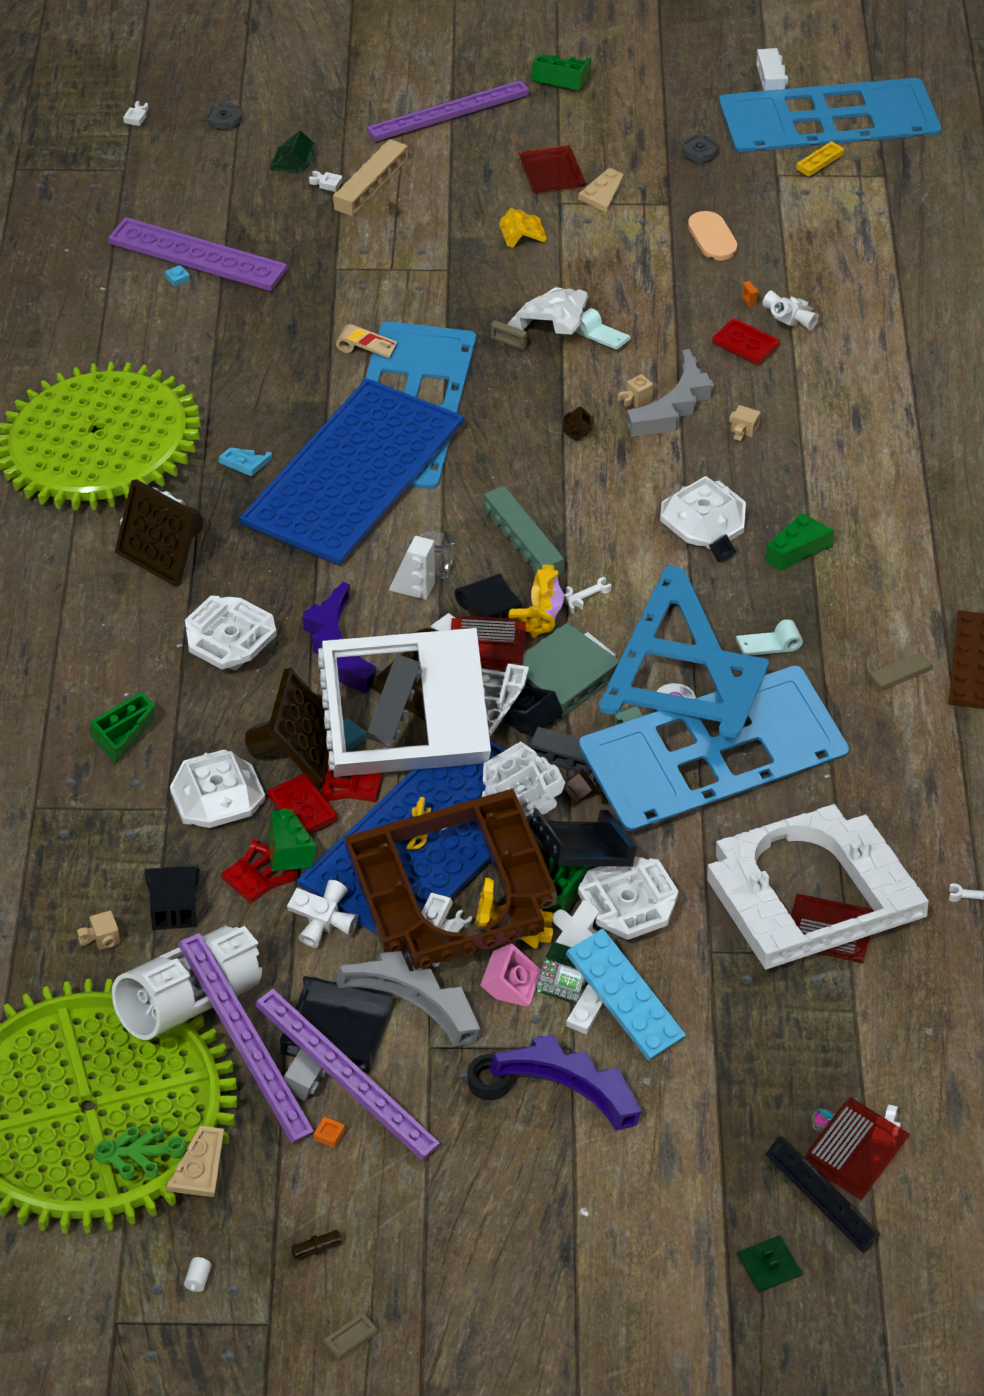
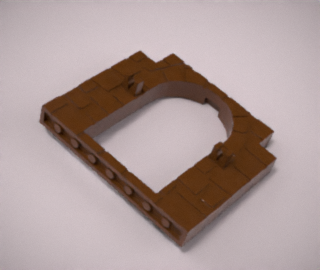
M514 789L344 837L349 860L384 953L407 948L414 970L429 967L432 963L450 961L463 954L470 955L476 951L486 948L491 949L506 942H514L524 936H535L540 932H544V918L540 909L549 908L557 904L556 888ZM475 820L507 898L503 911L492 923L485 926L484 933L470 937L467 936L466 932H450L434 926L422 915L394 843Z

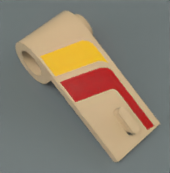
M352 324L344 326L336 341L337 348L342 352L350 353L356 345L386 358H390L397 344L394 340Z

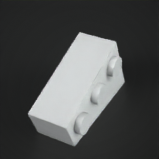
M415 536L389 591L427 600L435 584L434 540Z

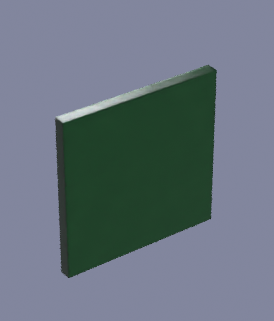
M780 1235L737 1252V1256L759 1293L803 1275Z

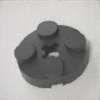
M221 102L218 103L219 106L214 107L212 105L208 108L206 114L210 128L231 131L241 121V110H238L237 105L233 103Z
M698 135L687 137L683 143L682 154L688 159L693 160L696 164H704L705 161L717 156V142L712 137L703 135V138H697Z

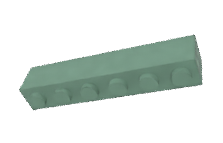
M503 486L484 493V503H482L484 512L490 515L493 523L502 530L504 537L508 538L514 549L520 552L523 560L532 567L534 574L536 575L538 569H542V565H554V570H558V575L563 574L564 558L507 488Z

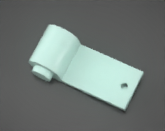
M592 308L583 313V316L580 317L581 324L575 330L576 333L615 350L631 339V336L603 325L600 314Z
M782 620L779 622L775 632L736 636V641L742 654L749 656L791 652L799 649L803 644V639L792 620Z

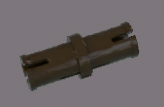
M336 1229L324 1235L311 1236L309 1240L291 1245L294 1259L299 1260L315 1253L319 1255L323 1250L341 1245L340 1233Z

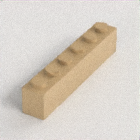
M391 139L383 144L335 192L333 196L334 210L353 216L408 160V145Z

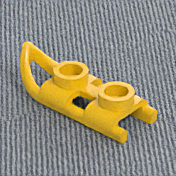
M420 797L416 807L412 808L413 817L431 812V807L426 808L424 812V797ZM428 834L411 838L406 849L414 850L423 847L427 841ZM417 838L421 840L419 844L414 845Z

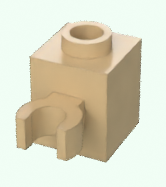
M640 374L627 381L626 391L618 394V401L625 399V407L631 404L636 408L642 407L652 402L654 384Z
M739 405L736 411L731 413L729 419L731 431L736 432L733 439L741 441L744 435L753 437L759 427L761 412Z
M111 910L89 916L91 928L84 927L77 930L81 946L87 945L95 940L98 950L120 944L119 930Z

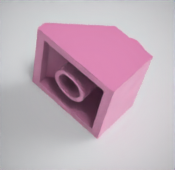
M509 944L493 951L480 986L497 1000L527 1007L530 1006L542 970L517 947Z

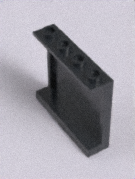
M534 808L533 816L530 817L529 821L530 829H532L558 866L633 867L637 846L608 810L599 811L598 822L546 821L540 811Z
M304 976L303 990L295 1009L358 1068L370 1074L393 1008L392 994L361 987L338 988L336 982L322 980L318 977ZM282 1033L280 1038L281 1054L296 1057L301 1048L286 1034Z

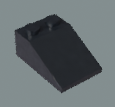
M525 686L502 720L521 733L534 735L538 727L544 728L554 722L563 711L555 691Z

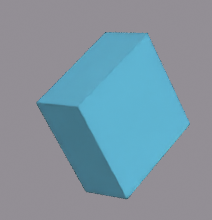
M346 718L343 720L346 752H350L366 740V731Z

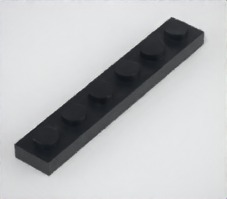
M778 1136L765 1155L861 1252H867L880 1233L784 1137Z

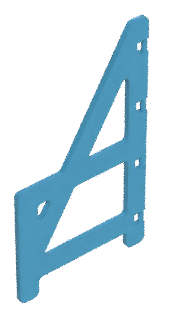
M667 566L664 568L660 580L614 671L608 688L599 702V711L617 714L620 712L623 704H631L721 722L719 734L736 738L740 736L769 667V660L721 650L685 570L680 567ZM664 582L669 583V586H663ZM675 603L678 605L695 645L655 638L670 604ZM647 617L653 618L652 622L646 621ZM630 653L635 654L634 658L628 656ZM648 654L700 663L706 666L722 703L718 704L634 688L632 684ZM732 670L742 671V675L735 677ZM612 690L618 692L617 695H612Z

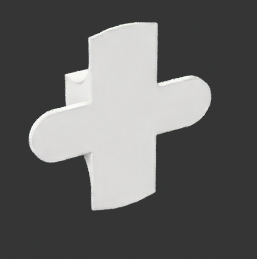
M583 900L573 916L561 909L554 913L553 922L563 932L553 945L552 950L561 959L567 961L569 959L566 955L567 950L597 932L593 928V922L599 911L593 904Z

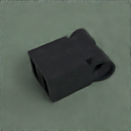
M501 573L457 588L454 592L458 604L463 609L468 610L473 620L507 622L510 620V609H522V603L507 584L504 583ZM475 622V623H482V624H501V625H505V624H506V623ZM477 625V626H480V627H499V628H505V626ZM479 628L480 630L506 631V630H502V629H484V628ZM482 632V633H493V634H497V633H499V632Z
M199 865L144 869L145 880L150 893L152 930L197 927L196 890L200 876Z

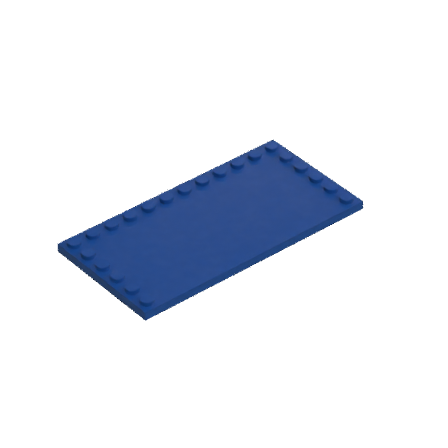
M366 378L239 518L240 524L341 565L464 423V416Z
M490 741L491 752L489 760L505 751V749ZM484 764L412 770L312 865V868H309L297 879V885L307 892L323 898L329 880L342 883L347 887L348 892L337 904L339 912L358 915V924L377 935L349 860L344 837L413 817L412 808L416 807L420 797L425 798L424 812L429 807H431L432 812L481 798L482 792L486 789L483 783ZM475 820L428 833L425 845L419 849H406L411 839L394 843L421 912L431 893L453 899L491 861ZM417 838L414 845L419 844L421 840Z

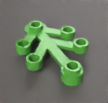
M132 1126L113 1142L109 1140L99 1142L95 1147L94 1156L100 1163L110 1162L120 1171L121 1177L124 1180H130L135 1176L134 1166L130 1163H125L120 1158L128 1156L144 1170L147 1178H155L159 1174L157 1164L150 1162L143 1155L169 1154L173 1158H181L185 1155L187 1146L184 1138L181 1136L171 1137L163 1145H147L151 1141H160L164 1138L162 1126H152L142 1137L139 1128ZM127 1142L132 1143V1144H131L130 1146H128V1147H122V1146H124Z

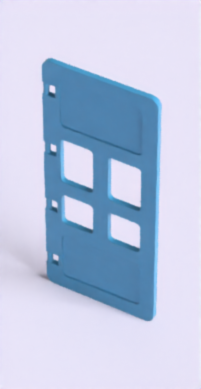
M919 78L724 94L719 97V104L734 148L738 152L804 147L817 144L826 145L831 141L838 144L860 142L861 140L937 135L941 133L942 128L925 86ZM860 94L865 104L863 106L828 108L824 97ZM810 98L815 110L791 112L785 100ZM868 116L874 128L837 131L832 119ZM819 121L823 133L800 135L797 133L794 123Z
M390 321L383 322L378 335L394 340L397 344L390 358L376 353L372 354L366 378L379 383L381 373L383 372L408 375L404 393L414 397L418 395L423 377L447 379L449 384L444 403L435 405L457 413L476 342V334L473 331ZM469 348L468 352H462V349ZM458 386V391L452 390V387ZM450 439L409 486L428 489L438 487ZM432 465L438 466L437 470H431Z
M791 666L764 676L747 717L750 725L743 727L739 737L731 738L722 735L711 737L699 717L660 710L581 737L578 743L579 749L621 825L628 831L646 827L654 822L666 820L703 807L711 802L720 801L757 788L768 782L777 781L814 768L822 763L831 762L846 756L849 751L848 744L805 672L799 666ZM717 691L695 698L718 704L722 703ZM677 721H683L696 744L670 752L664 745L656 728ZM759 740L773 763L739 775H733L720 752ZM821 752L826 754V757L818 759L816 754ZM699 759H705L718 782L691 790L681 775L678 766ZM768 771L771 776L762 779L760 774ZM712 791L714 796L705 799L703 793ZM654 811L656 816L647 819L645 814Z

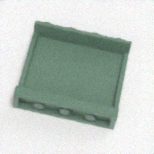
M566 623L562 627L557 628L548 637L543 638L537 645L526 650L523 655L512 660L510 664L529 667L526 683L531 687L555 691L563 711L559 717L563 718L609 684L620 660L569 623Z

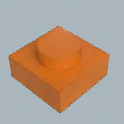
M750 281L743 282L742 298L750 308L755 307L759 297L758 290Z
M323 1117L313 1134V1140L335 1148L345 1132V1125Z

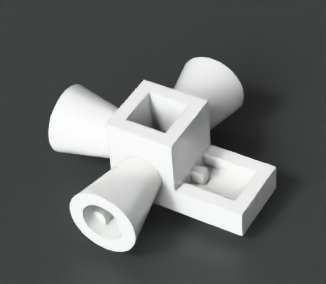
M770 290L763 299V307L771 309L774 318L787 325L797 327L799 322L810 331L816 326L819 319V314L812 312L813 308L808 306L809 302L801 298L797 299L791 296L790 299L785 297L782 299Z
M329 880L323 898L298 888L295 890L287 905V909L308 918L309 924L298 936L299 940L305 945L318 948L322 932L330 934L334 926L349 936L353 934L358 923V915L339 912L337 906L339 901L348 892L347 887L342 883Z

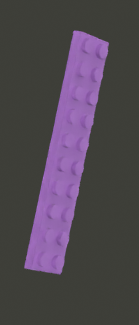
M127 217L122 220L108 237L109 244L268 291L273 290L287 271V264Z

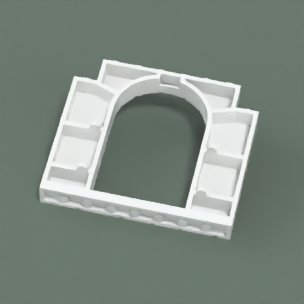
M835 804L817 809V811L803 813L765 825L749 832H743L734 837L716 841V858L718 861L708 864L707 881L765 970L927 917L928 899L901 865L897 856L889 845L886 844V841L873 826L868 816L863 815L846 821ZM786 838L788 842L804 841L822 846L836 856L874 912L804 935L796 926L774 890L770 887L768 874L766 871L761 872L756 861L765 850L771 847V842Z

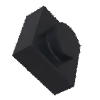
M727 534L720 536L709 544L717 562L725 560L736 552Z

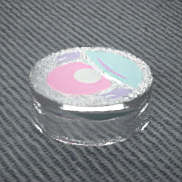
M817 1109L812 1114L811 1125L818 1132H828L835 1123V1115L828 1109Z

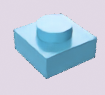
M179 265L165 271V278L176 287L189 281L190 274Z

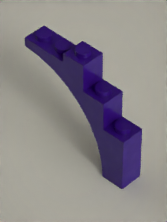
M342 582L338 588H335L331 596L324 600L321 606L313 604L302 616L304 631L313 634V652L318 655V648H322V641L343 639L338 624L341 613L350 600V584ZM360 656L337 658L339 682L366 693L370 688V681L376 677V666Z
M554 1034L533 1038L530 1047H522L517 1050L502 1051L494 1054L490 1067L493 1076L515 1074L546 1078L575 1090L595 1104L608 1118L615 1130L633 1127L638 1123L642 1111L619 1068L605 1069L597 1072L586 1051L565 1055Z

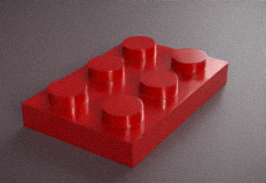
M732 318L712 337V343L757 365H760L780 345L779 339L735 318Z
M305 774L267 790V795L278 810H292L308 834L338 821L335 811Z

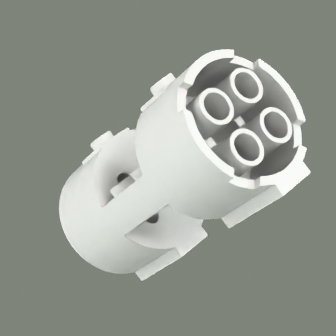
M226 925L202 936L236 996L258 985L262 975V967H258L256 957L259 955L256 947L258 942L245 926L231 928ZM176 948L119 975L112 987L113 1005L119 1020L127 1031L142 1040H149L213 1008L180 948Z

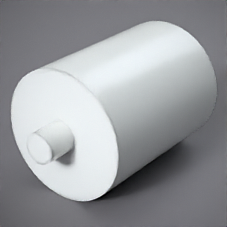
M193 1258L184 1281V1286L192 1292H202L212 1266L211 1263L204 1258Z

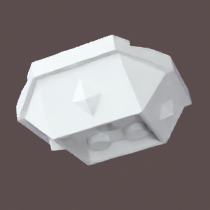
M705 476L688 487H682L679 492L663 500L660 521L686 543L706 546V548L710 549L709 544L722 535L727 534L731 541L744 533L746 502L731 491L728 486Z
M210 596L185 619L189 652L222 670L226 668L238 670L245 662L251 661L277 636L272 614L237 597L220 598L219 596Z
M225 749L213 753L205 752L202 756L184 760L170 786V794L183 824H195L207 828L250 817L266 801L265 793L252 764L239 758L232 751L228 752Z
M635 857L633 867L599 866L588 870L578 887V894L582 901L590 902L599 911L594 920L597 926L608 930L615 937L629 940L668 926L678 898V889L659 859L650 858L647 860Z

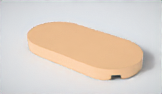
M701 211L690 216L688 229L701 252L706 257H713L714 260L723 261L734 256V253L737 251V241L720 215L710 211Z

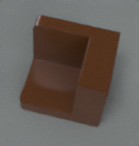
M580 769L565 781L564 789L573 801L577 802L591 792L595 785L585 771Z

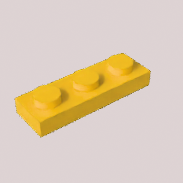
M831 141L798 162L796 169L810 177L844 155L845 149Z

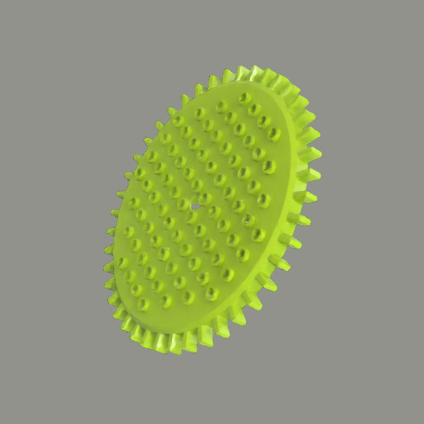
M86 979L84 983L85 992L73 993L69 981H67L63 985L64 995L55 998L52 997V992L48 986L43 987L44 1001L34 1004L28 994H24L23 1004L25 1009L18 1013L8 1003L5 1004L4 1011L8 1019L0 1023V1100H4L0 1102V1198L3 1199L0 1203V1216L4 1217L13 1205L21 1209L17 1214L18 1224L23 1226L31 1212L40 1214L38 1223L41 1231H45L50 1217L61 1218V1231L67 1234L70 1228L71 1219H82V1227L85 1234L91 1232V1218L104 1217V1224L107 1230L110 1231L114 1227L113 1215L125 1212L126 1219L130 1225L135 1224L136 1216L134 1209L142 1205L146 1207L147 1212L152 1217L157 1215L153 1200L161 1195L171 1206L175 1205L174 1192L166 1191V1186L169 1180L172 1179L183 1157L173 1158L169 1154L143 1155L150 1162L157 1164L159 1174L155 1178H147L144 1170L128 1156L120 1157L125 1163L132 1164L135 1170V1176L132 1179L124 1180L121 1174L115 1173L119 1170L110 1162H98L95 1159L94 1151L99 1142L104 1140L113 1142L131 1126L139 1128L141 1137L152 1126H162L164 1131V1138L162 1140L164 1141L161 1143L151 1141L147 1145H163L171 1137L187 1134L183 1138L188 1148L200 1126L217 1128V1124L235 1125L234 1114L220 1113V1108H237V1096L220 1095L221 1091L237 1090L236 1078L219 1080V1075L233 1072L232 1060L215 1064V1059L227 1055L226 1046L221 1044L208 1049L207 1045L217 1040V1034L213 1028L199 1036L196 1031L205 1025L202 1015H199L189 1023L184 1022L149 1040L139 1039L130 1032L125 1031L126 1028L116 1014L112 1000V979H107L104 985V992H93L91 979ZM92 1101L93 1104L97 1105V1110L85 1111L84 1114L81 1111L82 1103ZM181 1115V1117L175 1118L174 1116ZM225 1131L223 1132L222 1139L224 1144L229 1143V1133ZM8 1137H13L12 1140H6ZM127 1142V1143H126L124 1146H122V1147H128V1146H130L132 1143ZM13 1156H18L17 1159H11ZM89 1157L94 1158L93 1160H90V1161H89V1160H86V1159L89 1158ZM166 1158L169 1159V1161H167V1162H163V1161H162L163 1159H166ZM66 1163H69V1164H70V1165L67 1166V1167L63 1166V1165L66 1164ZM42 1169L47 1170L46 1172H43V1173L39 1172V1171L42 1170ZM19 1175H22V1176H23V1177L20 1178V1179H17V1178H16V1177L19 1176ZM69 1183H76L73 1186L68 1185ZM46 1189H52L50 1192H45ZM122 1190H128V1192L121 1193Z

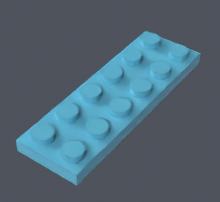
M604 929L599 930L567 950V957L648 1061L685 1038L686 1034Z

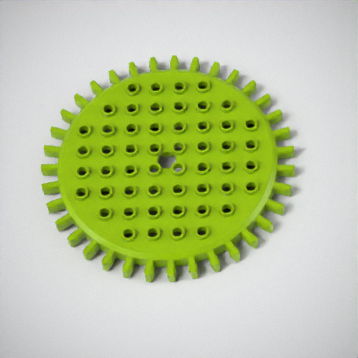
M109 362L107 371L98 372V368L94 363L90 367L91 373L82 375L78 367L73 368L74 377L66 380L61 373H57V384L51 386L43 380L41 381L43 389L41 393L37 394L31 389L27 390L30 400L28 403L18 399L15 401L16 408L20 411L19 413L6 411L7 421L11 423H0L1 434H8L0 435V470H4L3 473L6 481L14 479L12 480L14 490L17 491L26 486L24 488L26 498L29 499L39 491L38 499L41 505H44L52 496L55 497L54 503L57 509H60L65 499L71 500L73 510H78L81 501H89L91 509L96 510L97 500L107 499L110 507H115L116 496L124 494L127 500L131 480L137 479L146 485L155 481L160 486H164L165 482L161 474L167 472L174 476L178 475L177 467L173 464L174 462L188 464L187 454L181 451L195 453L194 441L187 440H200L199 430L194 428H201L198 406L194 405L192 393L187 395L184 384L174 388L176 386L174 376L161 382L163 374L160 369L151 377L148 376L147 365H143L138 373L132 372L130 362L125 364L123 371H115L113 362ZM95 425L97 426V428H102L100 430H97L95 433H91V431L93 430V426Z

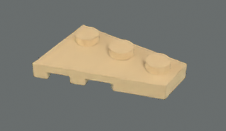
M608 168L578 193V199L607 213L610 203L614 200L615 193L618 192L624 180V174Z
M200 1126L187 1148L186 1154L182 1161L179 1162L172 1179L169 1180L166 1191L214 1197L224 1129Z

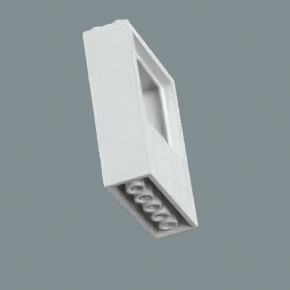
M477 628L322 641V648H318L319 668H323L320 669L321 688H325L322 689L323 709L327 708V710H324L325 729H329L327 730L326 737L327 750L331 749L329 751L328 763L329 770L334 772V777L484 764L489 760L491 748ZM418 651L419 662H421L420 670H422L421 684L428 745L346 752L337 658Z

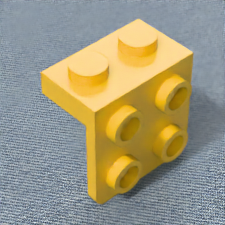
M510 208L500 220L499 225L509 247L514 248L522 235L544 243L547 241L541 220L535 215L531 216L522 210Z

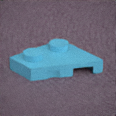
M229 448L219 456V463L249 476H253L272 460L271 452H266L265 456L255 455L254 450H241L238 448Z

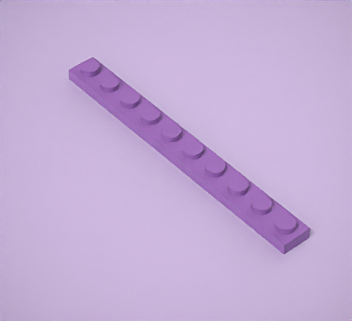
M519 80L368 126L367 133L374 142L381 141L392 136L529 95V89Z
M199 933L181 940L178 944L181 952L290 1142L295 1143L310 1136L314 1130L201 934Z
M274 989L256 1001L255 1006L421 1161L439 1147V1141Z

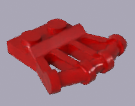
M328 763L321 795L326 801L349 798L376 802L384 772L338 776L352 778V780L332 778L331 776H334V772L329 770ZM331 787H333V788H340V789H342V790H335V791H333V790L331 789Z
M256 839L252 840L250 848L242 859L239 858L237 863L221 873L222 880L250 904L272 888L295 881L298 875L295 870L290 869L283 870L284 875L271 878L281 871H271V866L260 873L258 870L271 862L270 848L261 844ZM257 852L265 854L252 864H249Z

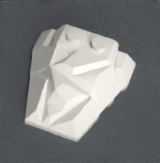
M555 287L544 295L525 303L507 325L524 330L533 319L553 320L555 333L572 335L581 324L582 308L586 306L588 293L580 289L575 291L573 289L566 290Z
M508 664L506 672L481 668L489 736L495 731L525 687L529 667Z
M519 742L484 763L483 783L486 789L482 792V797L514 789L529 824L534 808H537L543 815L556 807L557 801L555 797L562 793L566 782L556 765L549 764L543 756L539 757L534 750Z

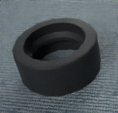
M494 1054L480 1055L468 1067L467 1083L469 1090L480 1099H499L506 1095L511 1087L512 1074L503 1075V1080L493 1085L483 1084L476 1079L477 1073L490 1069Z

